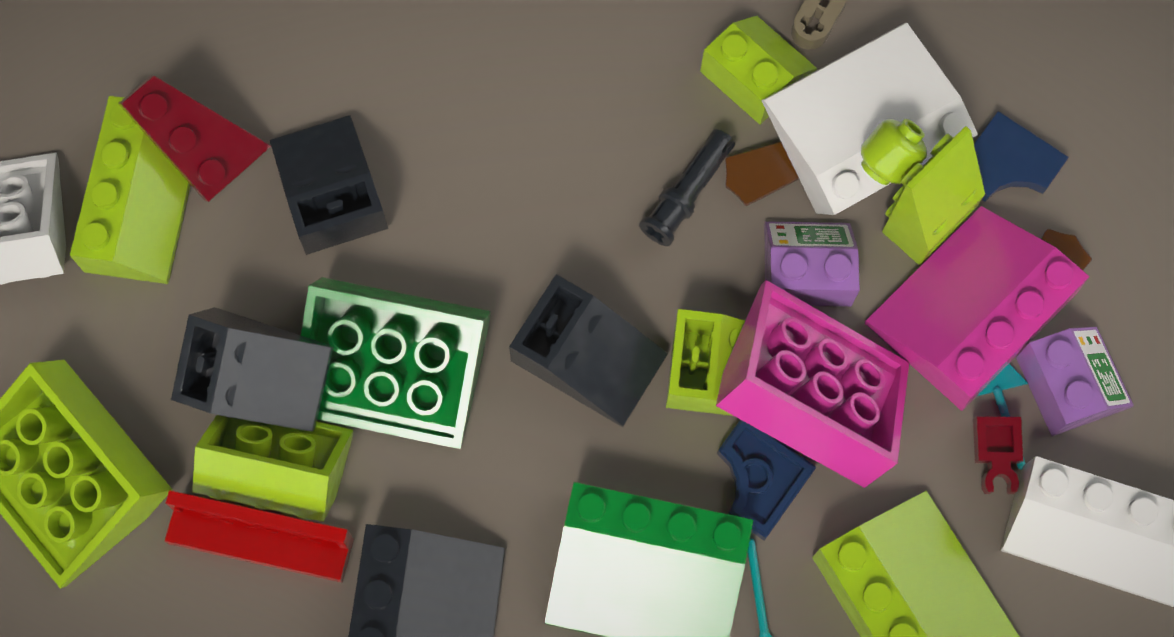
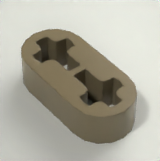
M805 0L796 14L791 34L794 42L807 50L821 47L841 16L847 0H830L826 8L821 6L822 0ZM815 17L819 19L817 30H814L811 35L805 33V27H808Z

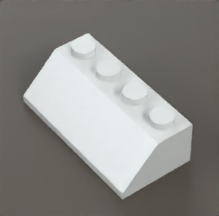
M1035 456L1024 465L1020 473L1019 488L1014 496L1000 551L1174 607V500Z

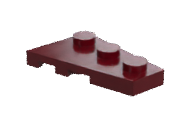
M154 75L148 77L118 103L207 202L212 200L271 147V145Z

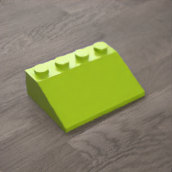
M65 360L29 363L0 398V514L58 587L64 588L142 524L168 496L169 490L172 491L173 489Z
M927 490L823 546L812 557L860 637H1020Z

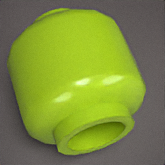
M894 119L882 121L861 145V156L863 158L861 166L864 171L880 184H901L905 175L917 163L921 164L927 157V148L922 140L925 136L923 130L909 119H904L902 122Z

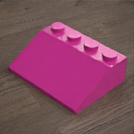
M981 206L865 321V324L903 359L909 362L914 369L957 408L963 411L1066 306L1090 276L1056 247Z
M765 280L759 288L723 371L716 406L865 488L898 464L909 362Z

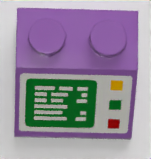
M765 222V280L810 306H852L860 291L858 246L850 223Z
M1097 327L1069 328L1030 342L1016 357L1051 436L1061 434L1134 406Z

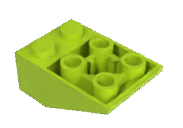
M967 126L954 138L949 133L946 134L930 152L932 157L926 164L922 166L920 163H917L901 181L903 186L893 197L895 202L885 212L889 219L882 233L919 266L977 208L985 195L972 133Z
M678 309L674 326L666 408L733 416L717 407L716 402L723 371L745 320L718 313Z

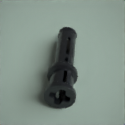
M714 129L703 147L682 173L677 183L673 187H668L659 195L660 202L649 217H644L639 223L640 229L648 238L663 246H670L674 241L673 234L684 219H689L694 213V202L698 195L708 184L726 156L735 147V142L731 141L732 137L722 130Z

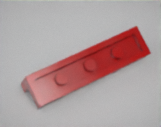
M169 490L165 504L173 510L164 540L167 544L343 583L354 538L347 529Z

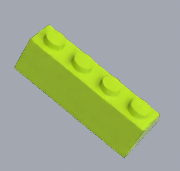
M109 96L70 256L84 273L168 284L191 185L118 104L124 97Z

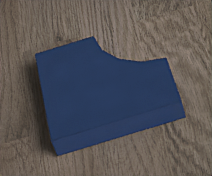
M998 111L974 144L985 191L982 200L986 202L997 191L1009 187H1027L1043 194L1069 157Z
M742 420L739 421L717 452L718 456L729 466L735 481V500L728 515L752 519L751 532L765 541L812 475L816 466L779 440Z

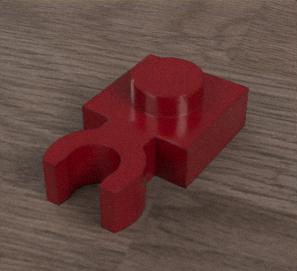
M977 416L973 419L975 463H988V471L983 475L981 481L982 491L984 494L993 493L994 478L1002 477L1007 483V494H1014L1018 491L1019 479L1015 471L1011 469V463H1021L1024 461L1021 417Z

